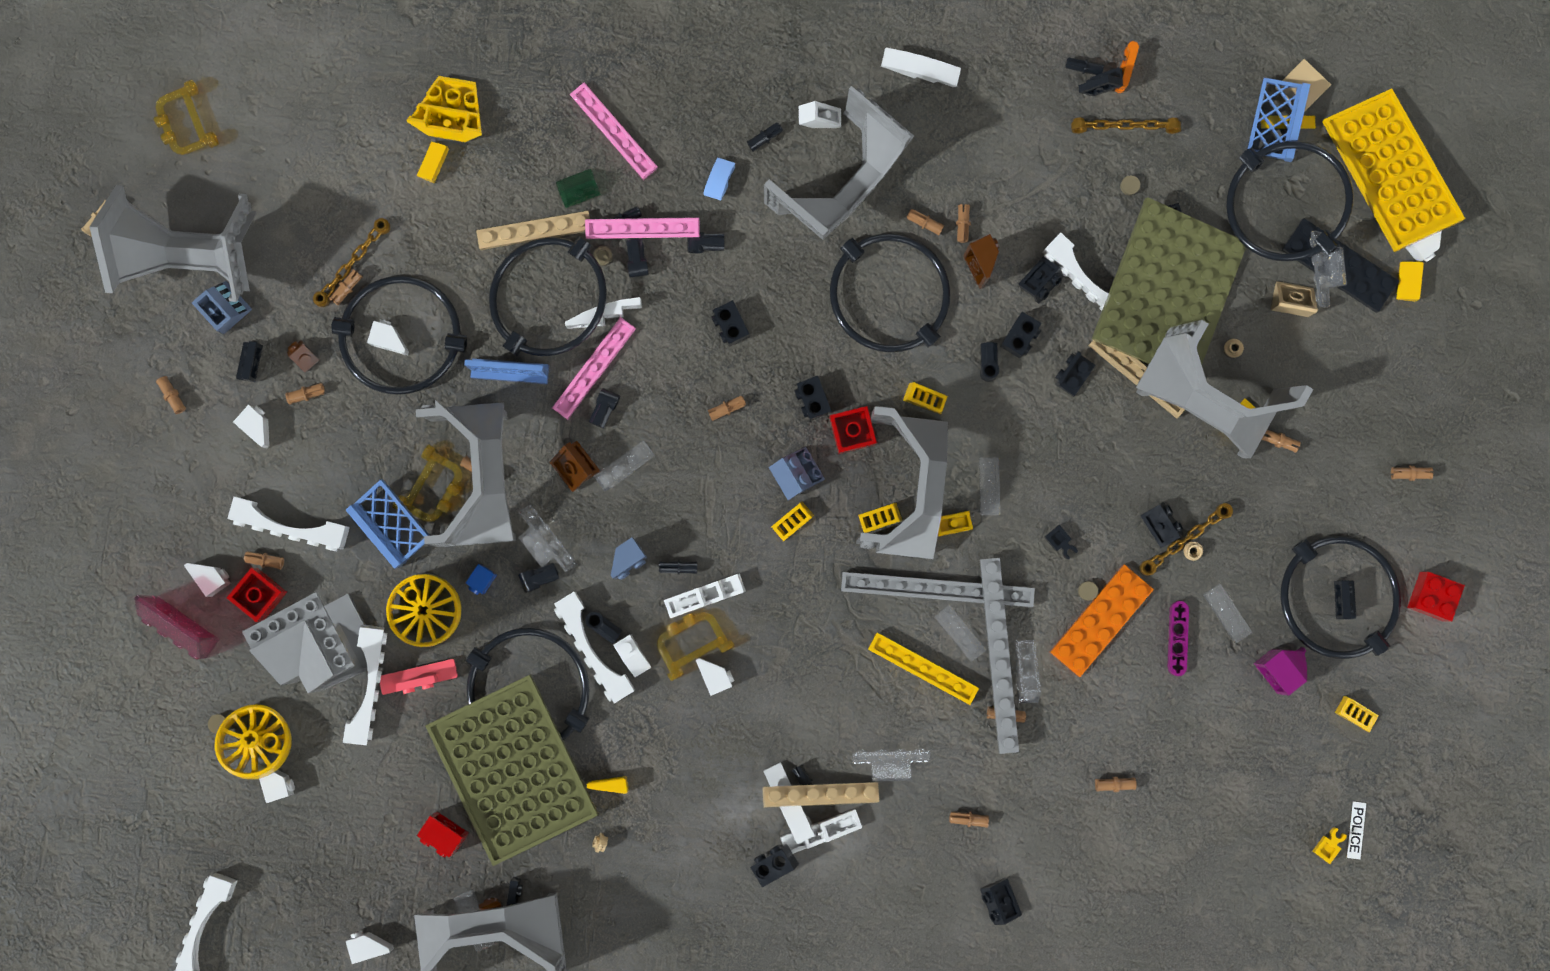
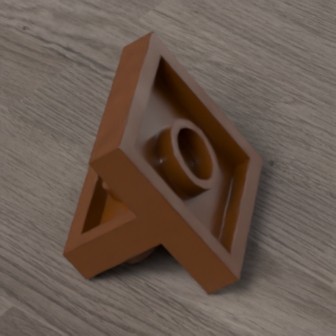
M578 441L572 444L569 442L564 445L549 462L572 492L600 471Z

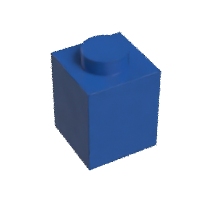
M478 564L466 581V584L469 585L468 589L476 595L479 593L485 594L497 574L482 564Z

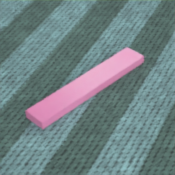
M585 83L581 84L570 94L573 100L643 180L658 168Z
M700 218L585 219L586 239L700 237Z
M620 317L552 409L568 420L636 328Z

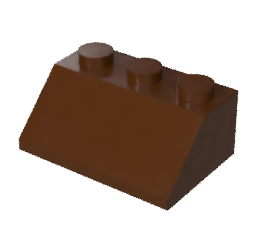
M991 234L970 243L963 255L979 289H982L989 280L999 253L998 241L996 238H992Z

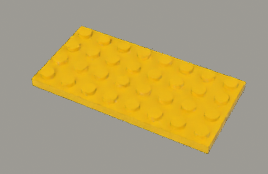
M1392 88L1323 120L1322 123L1394 252L1465 219Z

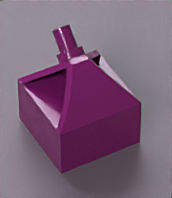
M1300 647L1295 651L1271 649L1253 663L1277 694L1289 696L1307 682L1306 649L1304 647Z

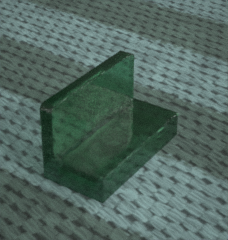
M591 169L556 182L565 208L601 195Z

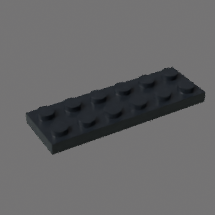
M1303 218L1281 251L1286 254H1292L1317 246L1314 240L1325 231ZM1338 241L1340 246L1337 250L1328 256L1322 251L1309 258L1297 260L1375 313L1380 311L1399 280L1340 241Z

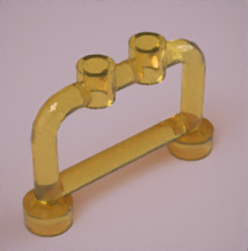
M192 79L184 82L185 87L163 95L156 103V113L158 116L154 117V122L158 128L162 127L164 130L160 137L165 145L169 144L172 151L180 155L191 153L208 145L210 148L219 145L214 132L205 133L191 98L199 94L198 88ZM183 96L199 137V141L185 147L177 145V139L171 130L169 118L164 112V105L167 102Z
M429 444L421 455V458L428 462L407 498L401 494L398 495V498L414 516L427 522H433L443 512L446 514L452 507V503L449 502L453 495L457 497L462 487L459 486V483L462 479V471L457 464L436 453V448ZM438 462L452 470L454 478L448 485L434 513L427 514L412 506L434 465ZM394 502L392 508L398 510V505Z
M692 612L683 617L684 622L678 625L676 622H673L666 626L667 631L659 636L657 648L670 671L667 674L670 681L684 675L681 669L682 666L716 647L719 648L721 654L735 647L732 640H727L717 620L710 613L702 612L694 616ZM707 620L717 639L673 662L665 648V641L698 622Z

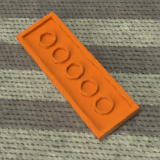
M1125 564L1122 565L1051 649L1050 653L1075 675L1081 677L1154 589Z

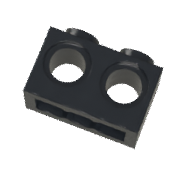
M733 300L712 310L714 314L711 316L715 326L720 327L722 332L719 335L724 344L728 343L730 347L750 337ZM722 312H729L731 317L728 320H722L720 315ZM730 329H737L739 331L738 336L730 337L728 335Z
M1021 312L1000 347L1018 358L1023 354L1026 356L1032 347L1029 344L1032 338L1036 340L1041 332L1039 327L1042 323ZM1023 324H1029L1032 327V331L1025 332ZM1013 340H1020L1022 348H1015Z
M818 376L796 383L797 389H794L797 399H801L804 405L801 407L804 418L808 417L809 421L831 413V408ZM811 386L814 392L811 395H806L803 392V388ZM812 404H819L821 410L818 413L812 412L810 410Z
M787 844L782 847L777 845L769 850L770 853L765 856L763 853L754 859L755 862L750 868L761 887L788 874L799 865ZM778 856L783 857L785 863L780 862ZM762 865L767 866L769 872L764 871Z

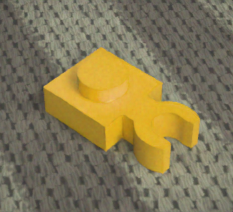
M1336 827L1330 830V837L1323 836L1312 851L1328 864H1331L1341 850L1337 844L1343 842L1347 835L1342 833L1337 838L1336 832L1338 828Z

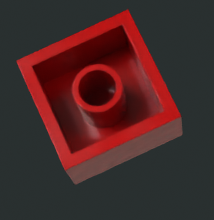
M867 406L830 415L829 419L838 455L877 444Z
M251 568L228 595L227 599L255 622H261L269 616L287 594V591L259 568Z
M1420 572L1407 608L1443 622H1452L1465 585L1431 572Z
M437 811L429 816L417 836L422 844L428 847L431 845L437 849V854L444 858L446 856L450 858L458 851L469 832Z

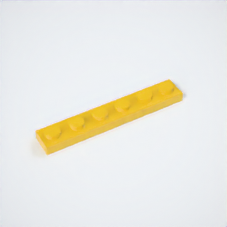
M876 633L868 648L873 653L971 705L979 690L973 684L879 633Z

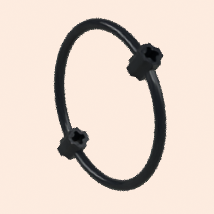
M1301 141L1280 142L1269 145L1257 152L1252 147L1244 151L1239 157L1243 164L1239 167L1230 183L1226 201L1228 220L1239 241L1257 255L1276 261L1302 260L1322 251L1328 256L1336 251L1340 246L1337 238L1342 234L1352 213L1354 196L1350 177L1342 163L1322 147ZM1284 149H1302L1322 156L1337 170L1345 189L1344 212L1332 234L1326 230L1314 240L1317 246L1292 254L1271 252L1254 244L1242 232L1235 216V192L1244 173L1247 170L1251 173L1257 171L1264 163L1262 157Z
M878 234L862 239L859 242H856L852 237L840 248L844 254L836 264L830 282L832 310L843 330L859 344L881 352H903L918 347L923 343L927 348L933 345L941 337L937 331L943 324L950 305V284L945 268L938 257L923 243L900 234ZM882 241L908 244L925 254L937 269L943 288L941 310L932 326L927 323L916 332L917 339L898 345L875 343L859 335L845 320L837 297L839 277L847 261L850 260L852 263L857 261L865 253L862 248L867 245Z
M557 237L539 238L519 246L503 260L493 277L489 293V308L493 323L500 335L506 340L502 347L518 356L520 351L536 356H553L574 349L593 333L604 313L607 288L603 271L597 260L589 252L593 247L591 244L580 237H577L575 242ZM543 245H560L570 248L568 253L582 262L585 258L592 266L599 285L598 306L588 327L574 340L555 348L541 349L525 345L527 340L513 331L510 335L500 320L497 310L499 283L509 265L524 252Z
M391 276L370 283L352 298L344 310L342 318L334 317L331 324V333L338 335L341 356L349 371L367 387L386 394H410L431 386L448 371L456 358L457 352L465 353L467 348V336L461 335L459 318L449 298L433 284L411 276ZM396 283L417 285L433 293L446 307L453 327V334L447 333L445 338V350L450 352L443 365L426 380L406 387L385 386L367 378L353 363L346 343V336L352 337L354 333L355 321L350 319V316L358 303L372 291Z
M1346 536L1325 537L1309 543L1307 539H1303L1293 546L1292 550L1296 555L1290 561L1284 573L1280 598L1285 620L1299 641L1312 651L1335 659H1351L1373 652L1375 656H1379L1386 652L1390 647L1386 640L1396 626L1401 608L1399 582L1387 559L1371 545ZM1329 544L1352 545L1372 555L1385 570L1392 587L1393 607L1387 626L1382 633L1378 630L1369 634L1364 640L1367 644L1366 646L1352 651L1330 650L1311 641L1297 626L1289 606V584L1295 568L1300 561L1306 564L1313 560L1318 554L1315 549Z
M519 628L498 635L481 650L474 647L466 660V662L471 664L467 679L468 704L475 701L474 686L478 669L484 671L492 658L488 653L498 644L518 636H538L556 643L569 654L576 664L582 684L580 706L578 710L573 708L564 723L568 727L560 733L562 740L570 736L574 730L581 733L590 719L584 715L590 692L588 674L578 653L561 637L542 629Z

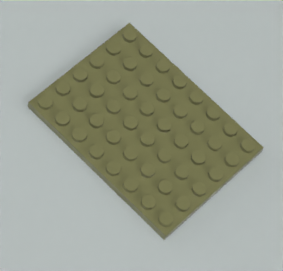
M1145 198L1092 340L1149 364L1169 328L1203 320L1208 323V326L1197 344V352L1202 365L1246 247L1233 235L1151 198Z
M531 674L425 725L492 866L598 816L592 799Z

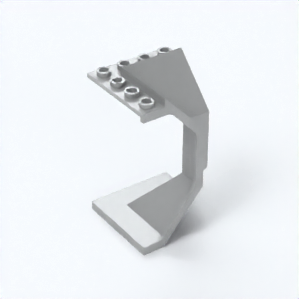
M852 86L848 91L846 110L843 114L861 129L863 163L834 198H791L770 179L764 184V204L777 215L793 214L822 240L857 209L886 176L914 137L912 133L872 99H866L865 94L859 88L855 89Z
M116 185L90 225L105 293H114L117 286L124 281L166 268L218 272L230 283L231 294L229 301L237 302L243 291H250L241 242L257 211H251V203L248 202L247 194L238 195L239 202L222 233H193L169 230L129 203L124 186Z
M1199 320L1169 328L1165 338L1147 366L1145 373L1138 382L1136 393L1141 396H1154L1187 410L1224 433L1239 448L1237 455L1242 458H1251L1277 411L1303 407L1313 391L1307 385L1273 389L1264 407L1246 408L1209 385L1206 381L1197 352V344L1205 332L1208 323Z
M435 400L436 407H433V405L421 406L422 409H416L417 418L423 417L431 422L449 421L469 440L473 481L471 496L446 531L441 535L424 536V543L436 547L516 541V534L512 531L505 492L502 434L503 421L508 420L507 412L504 410V402L445 407Z
M875 406L870 415L871 422L894 425L920 458L916 508L891 533L887 535L861 533L856 544H860V548L872 549L876 546V553L933 559L942 515L947 468L948 422L902 417L895 408Z
M315 592L242 631L251 648L249 651L280 685L302 681L307 693L324 691L368 671L364 652L361 647H357L360 626L366 624L350 594H346L324 606L319 595Z
M557 892L549 893L545 897L500 908L458 914H434V910H427L422 914L414 915L421 971H437L436 964L450 948L495 941L505 942L543 966L546 971H567Z

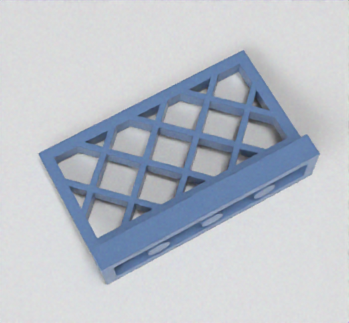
M1269 78L1263 79L1248 149L1252 147L1253 142L1258 138H1261L1265 147L1278 141L1283 142L1282 139L1286 137L1285 142L1298 141L1310 84H1298ZM1266 83L1275 85L1278 91L1269 96L1265 91ZM1288 87L1296 88V95L1288 100L1283 91ZM1280 93L1286 102L1276 107L1272 98ZM1269 101L1274 110L1265 115L1261 105ZM1288 104L1292 112L1284 118L1279 109ZM1276 112L1281 121L1272 126L1267 117ZM1264 119L1270 128L1260 133L1257 123ZM1284 123L1288 130L1286 134L1280 137L1274 128ZM1272 130L1277 139L1268 145L1263 135ZM1284 149L1282 154L1272 152L1265 156L1292 162L1296 149Z
M485 359L465 360V366L471 370V378L548 384V364Z
M380 479L358 501L346 509L347 513L394 569L402 567L425 544L424 539L420 542H413L414 531H419L423 536H430L383 479ZM380 486L385 490V499L376 498L377 489ZM365 500H372L371 511H366L361 505ZM376 501H385L384 512L376 511ZM389 502H395L398 505L397 513H389ZM375 514L384 515V526L378 525L375 522ZM388 515L397 516V527L388 526ZM401 516L408 517L410 528L401 527ZM388 529L397 530L396 540L389 539L387 536ZM401 530L410 531L409 541H400ZM400 543L409 544V552L405 556L400 552Z

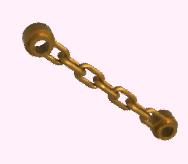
M1078 117L1073 119L1071 129L1073 133L1080 134L1086 132L1087 128H1094L1096 130H1106L1108 128L1157 130L1159 128H1166L1167 133L1175 134L1181 131V122L1178 118H1169L1167 122H1159L1158 120H1144L1143 122H1134L1133 120H1119L1118 122L1094 120L1093 122H1086L1084 118ZM1098 123H1105V124H1104L1105 127H1097V126H1098ZM1123 123H1130V124H1129L1130 127H1122V126H1123ZM1148 123H1155V124H1154L1155 127H1147V126H1148Z
M379 218L374 222V228L369 232L368 239L364 244L359 245L354 250L352 258L347 264H343L339 268L334 280L326 284L321 291L314 294L313 302L317 306L322 308L328 306L330 303L329 297L334 292L336 284L346 278L355 261H359L365 255L367 247L372 241H376L380 235H385L390 231L391 226L386 219ZM380 223H384L383 228L378 227ZM376 230V231L378 232V234H377V236L374 238V236L372 235V233ZM361 248V250H362L363 252H362V254L358 257V255H355V254H356L357 251ZM345 267V270L348 271L342 277L339 273ZM327 287L331 290L328 294L324 292ZM319 296H323V300L321 302H318Z
M1227 503L1218 505L1216 511L1208 516L1207 522L1203 525L1198 524L1188 531L1187 537L1183 540L1178 539L1167 547V552L1163 555H1155L1150 560L1143 561L1140 564L1141 573L1146 576L1153 575L1157 567L1164 562V558L1167 555H1174L1184 547L1186 541L1199 537L1204 533V528L1209 524L1214 525L1222 519L1231 517L1233 514L1232 506ZM1222 508L1226 509L1225 515L1221 514ZM1216 514L1219 518L1214 521L1211 517ZM1197 528L1199 531L1201 530V532H1199L1195 536L1193 533H1191ZM1178 543L1180 547L1173 552L1171 547ZM1156 558L1160 561L1158 564L1153 562ZM1146 564L1150 566V570L1148 572L1144 569Z

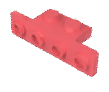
M445 660L381 675V692L385 695L403 690V694L415 692V687L422 686V690L434 687L433 683L457 678L458 673L455 660Z

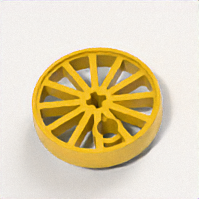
M417 574L401 581L391 592L386 607L387 620L393 633L403 642L416 647H431L446 641L457 629L462 611L461 601L455 588L445 579L432 574ZM425 578L423 592L417 587L415 580ZM431 580L439 582L440 586L429 598ZM410 583L411 586L407 587L403 592L401 589L406 584ZM444 588L451 594V597L434 603ZM411 590H415L417 593V597L413 601L408 596ZM397 594L414 607L394 604ZM454 602L455 612L435 610L439 606ZM422 607H428L426 610L427 614H421L423 611ZM393 609L413 611L394 620ZM434 614L454 617L451 626L448 627ZM415 617L403 633H401L396 624ZM432 621L444 629L446 633L437 638ZM419 622L416 641L407 638V635ZM426 623L432 641L423 643V629Z
M247 705L232 712L221 723L215 737V753L221 766L234 776L243 779L264 778L278 770L287 759L292 744L291 731L285 719L276 710L265 705ZM263 712L265 714L259 726H257L256 713ZM247 714H250L249 730L240 719ZM271 716H275L278 720L265 730ZM234 722H237L243 734L233 732L229 728ZM280 727H283L284 734L277 736L273 733ZM226 735L240 739L237 742L224 744ZM276 740L275 745L269 748L268 743ZM238 748L236 752L225 758L224 750ZM262 749L279 756L271 763ZM258 754L267 765L265 769L258 771ZM243 755L238 767L234 770L230 764ZM251 757L252 771L251 773H243Z

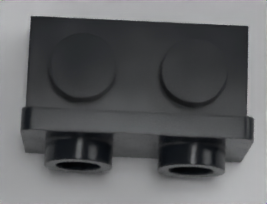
M1118 67L1086 80V83L1078 85L1079 93L1096 96L1122 87V68Z
M1043 256L1018 285L1025 292L1033 296L1035 302L1039 304L1049 296L1050 291L1055 286L1061 283L1063 274L1060 267Z
M249 341V343L243 342L236 379L256 383L263 345L253 341Z
M1080 351L1075 354L1071 353L1066 360L1067 367L1065 370L1061 368L1055 377L1057 379L1055 385L1072 397L1077 394L1096 366L1083 357Z
M1164 502L1140 515L1160 548L1183 535L1181 523L1178 520L1175 521L1172 516L1173 511L1171 507Z
M1334 581L1336 619H1356L1354 581Z
M1008 878L1002 879L989 887L980 888L982 900L988 908L989 917L994 925H1005L1022 916Z

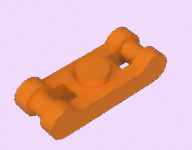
M1131 41L1124 50L1126 60H1122L1120 68H1122L1123 86L1114 89L1117 93H1123L1129 84L1139 45L1135 41Z

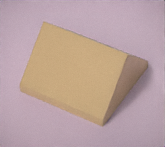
M1276 281L1271 310L1304 317L1317 313L1318 308L1314 288Z

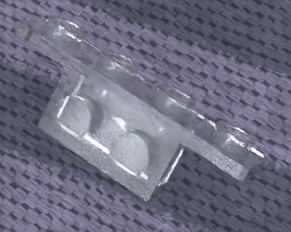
M1311 231L1310 245L1312 248L1317 246L1314 240L1322 232ZM1340 246L1328 256L1323 251L1312 256V264L1315 269L1314 283L1317 288L1316 302L1319 307L1328 308L1331 306L1329 288L1347 285L1343 247Z
M531 505L519 511V514L530 526L519 539L541 567L546 566L554 558L565 572L577 565L572 555L566 551L561 541L556 538L549 526L541 519L538 512Z
M899 749L895 752H887L886 750L867 752L860 750L852 753L853 764H872V781H909L912 779L911 762L930 761V751L924 749H916L914 751Z

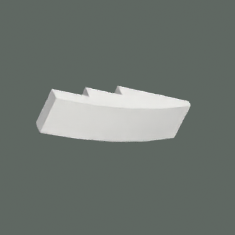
M885 48L881 67L911 78L919 77L932 83L940 82L951 87L957 86L961 70L957 66L891 48Z
M641 298L607 303L598 326H605V318L624 317V309L642 308ZM597 307L571 318L565 322V326L567 329L588 327Z
M739 573L664 600L670 618L741 594L746 592Z
M781 762L763 771L770 787L792 786ZM801 806L780 807L797 844L815 836Z
M856 809L810 825L815 836L802 843H796L792 832L781 836L780 839L783 846L787 844L794 854L803 849H809L823 842H829L861 829L862 825Z

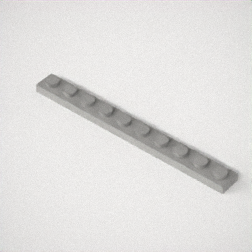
M1000 558L981 559L980 569L999 754L1019 752Z
M842 572L841 591L984 603L983 589L980 583ZM1003 586L1004 605L1033 607L1035 588Z

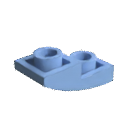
M717 157L705 186V196L722 200L728 188V181L735 169L734 162Z

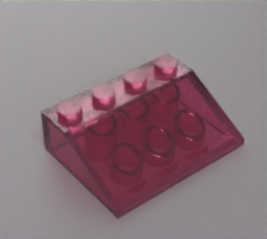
M137 595L134 598L137 615L142 618L141 621L147 626L157 628V633L161 636L174 640L172 643L181 649L184 647L189 651L188 654L196 660L206 659L220 640L159 596Z

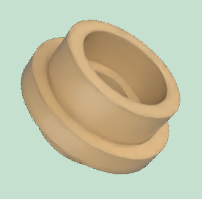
M1230 339L1224 345L1225 354L1231 358L1239 357L1243 353V344L1238 339ZM1236 345L1237 351H1233L1231 346Z
M1191 541L1185 545L1183 553L1187 559L1195 561L1202 556L1203 547L1198 542ZM1194 547L1195 552L1191 554L1190 549Z
M603 833L594 837L592 847L595 848V852L605 851L608 837L604 836Z

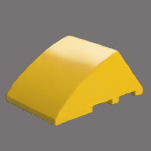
M438 76L426 92V97L416 106L415 112L407 118L409 124L432 137L467 142L481 136L476 82Z

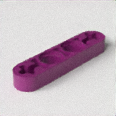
M1183 601L1172 603L1169 614L1167 667L1169 673L1174 676H1182L1187 670L1189 606ZM1179 604L1181 608H1184V612H1180V618H1184V621H1174V617L1178 618V612L1175 611V607H1178ZM1177 623L1183 625L1184 630L1181 634L1174 632V626ZM1175 643H1181L1183 646V650L1179 654L1173 651ZM1173 656H1183L1182 660L1178 659V665L1182 666L1178 673L1173 669V665L1177 664V659H1173Z

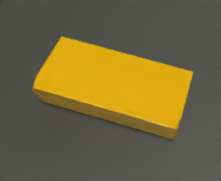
M431 142L417 177L435 183L449 148L445 145Z
M1400 262L1397 300L1415 302L1420 299L1423 262Z

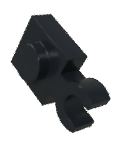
M1060 524L1044 536L1056 552L1060 549L1062 550V555L1067 560L1070 559L1067 555L1069 549L1074 553L1078 552L1075 546L1068 544L1072 539Z

